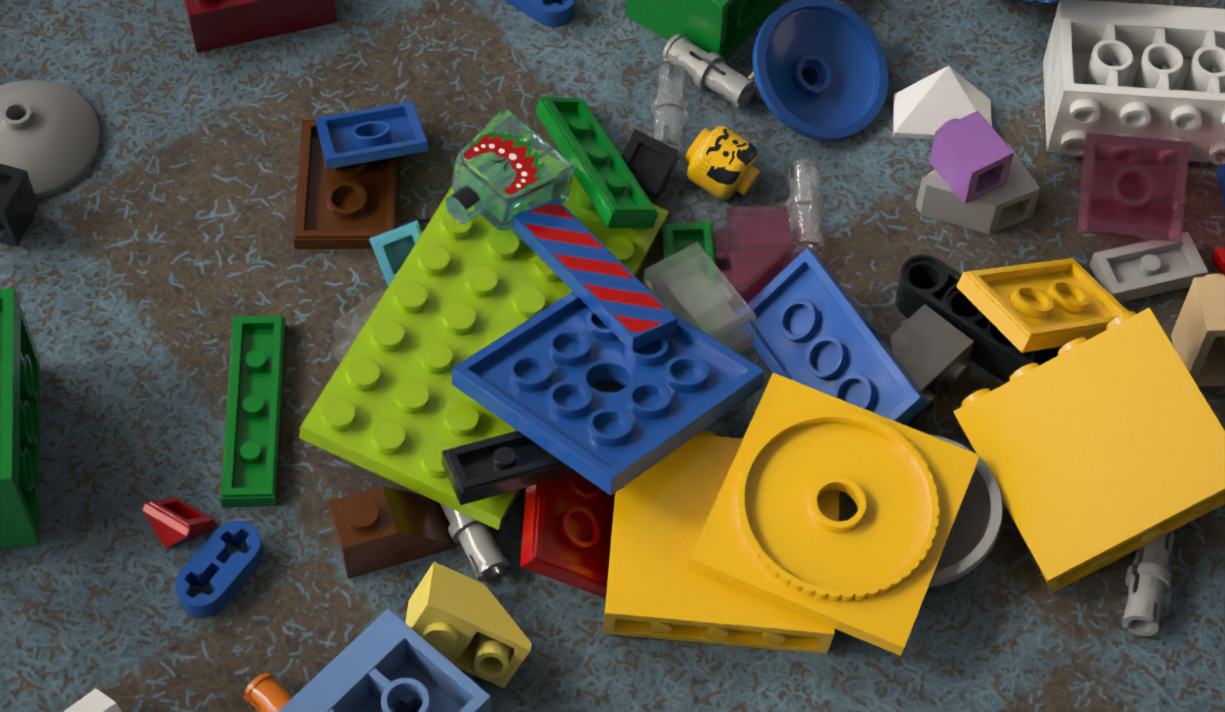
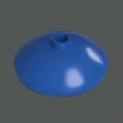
M792 0L774 11L766 19L758 32L753 49V70L756 84L770 111L789 129L810 139L836 141L858 133L876 118L887 95V61L881 43L872 28L851 8L835 0ZM802 73L808 76L810 85L805 82Z

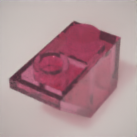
M788 206L726 208L724 228L715 229L716 259H725L726 270H719L720 301H729L730 320H734L733 317L790 264L792 244Z

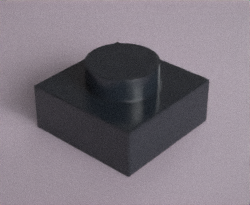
M634 129L621 157L641 188L660 197L682 152Z

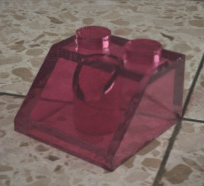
M1086 133L1081 152L1076 233L1180 243L1190 142Z

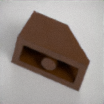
M381 486L328 501L334 535L348 579L455 549L440 503L421 494Z

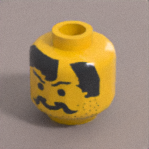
M718 126L712 131L707 128L703 129L684 157V161L689 164L687 168L688 178L720 200L729 199L736 191L745 196L761 173L760 170L754 167L758 158L757 148L725 126Z

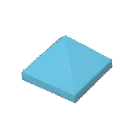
M418 220L369 238L388 287L422 234Z

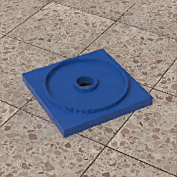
M572 291L452 368V385L611 496L760 390L764 384L765 370L675 313L673 314L678 318L676 333L668 337H661L659 341L636 351L631 350ZM611 380L621 383L625 388L617 392H601L592 388L591 385L599 381Z

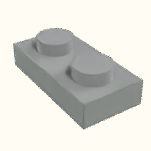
M1189 232L1093 253L1090 267L1097 282L1119 303L1191 286L1194 277L1208 275V270Z

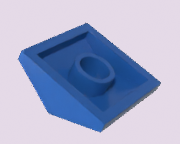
M413 101L315 118L326 170L429 151L427 139Z

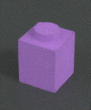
M976 111L961 119L954 118L945 122L935 132L929 163L960 200L967 204L1006 184L1014 152L979 111Z

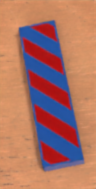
M557 198L513 215V231L631 350L636 351L659 341L661 337H668L677 332L678 318Z

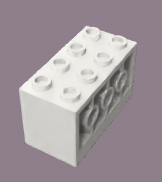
M1091 0L1059 1L1043 60L1047 152L1064 153L1068 156H1082L1084 154L1113 156L1121 160L1149 158L1163 159L1170 163L1195 161L1211 162L1218 166L1225 164V9Z

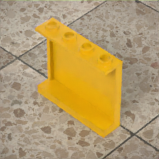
M1150 308L1138 314L1134 311H1129L1119 315L1107 325L1106 331L1089 340L1086 337H1080L1070 341L1058 351L1057 357L1040 366L1038 363H1031L1019 368L1010 376V381L992 391L986 388L970 394L962 401V407L953 411L963 434L965 433L975 453L980 455V458L993 473L1000 489L1002 502L1039 566L1041 574L1052 593L1225 504V430Z
M702 430L615 493L602 634L828 653L835 634L834 628L687 568L690 555L743 438L720 437L711 431ZM838 490L826 491L817 497V505L821 513L834 521H839L840 491Z

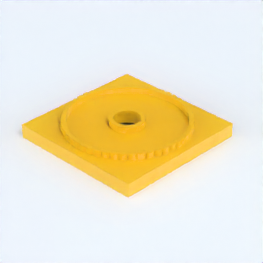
M772 373L690 555L687 568L901 656L980 455ZM830 490L842 491L855 501L858 511L848 520H831L825 517L819 510L817 497Z

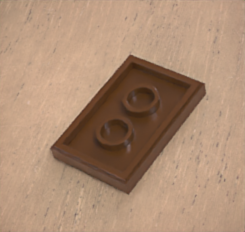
M302 120L293 237L295 249H373L369 238L398 228L401 157L326 170L316 121Z

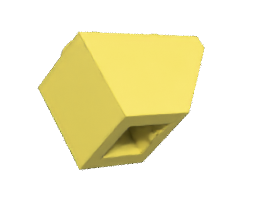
M433 562L409 599L405 621L409 627L458 669L499 687H506L531 651L532 643L485 584L439 563Z

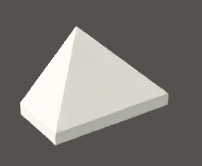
M947 66L893 95V137L934 139L935 132L945 122L954 118L961 119L976 111H979L992 126L991 100L950 66Z

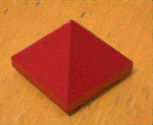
M177 497L147 502L142 509L166 549L210 532L217 524L214 521L215 519Z

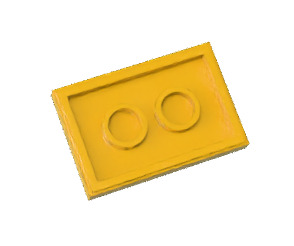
M1073 258L963 272L956 286L1021 353L1062 347L1080 337H1086L1089 340L1106 331L1107 325L1114 318L1129 312Z

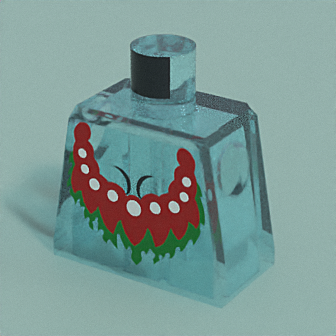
M505 108L458 154L455 160L451 183L455 193L446 198V207L453 219L461 224L467 223L480 214L496 229L506 231L513 227V215L556 198L561 203L565 202L569 196L575 166Z

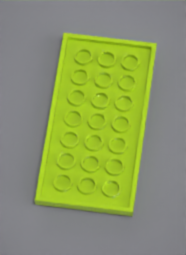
M489 151L478 156L474 155L463 167L300 426L299 439L499 530L521 489L460 505L443 468L442 451L518 430L453 386L452 368L572 292L552 269L513 231V215L557 198L637 277L662 230V224L666 223L669 211L652 204L658 212L654 228H607L570 167L541 155V158L538 159L540 162L536 164L541 165V163H544L541 166L543 168L539 170L540 174H538H542L541 180H538L540 182L533 183L534 185H529V188L509 195L505 193V189L511 187V183L514 182V178L517 176L516 170L509 163L506 166L505 172L504 165L510 161L506 158L505 161L496 163L494 161H501L505 157H500L496 153ZM465 186L473 189L480 198V201L467 210L456 198L450 197Z

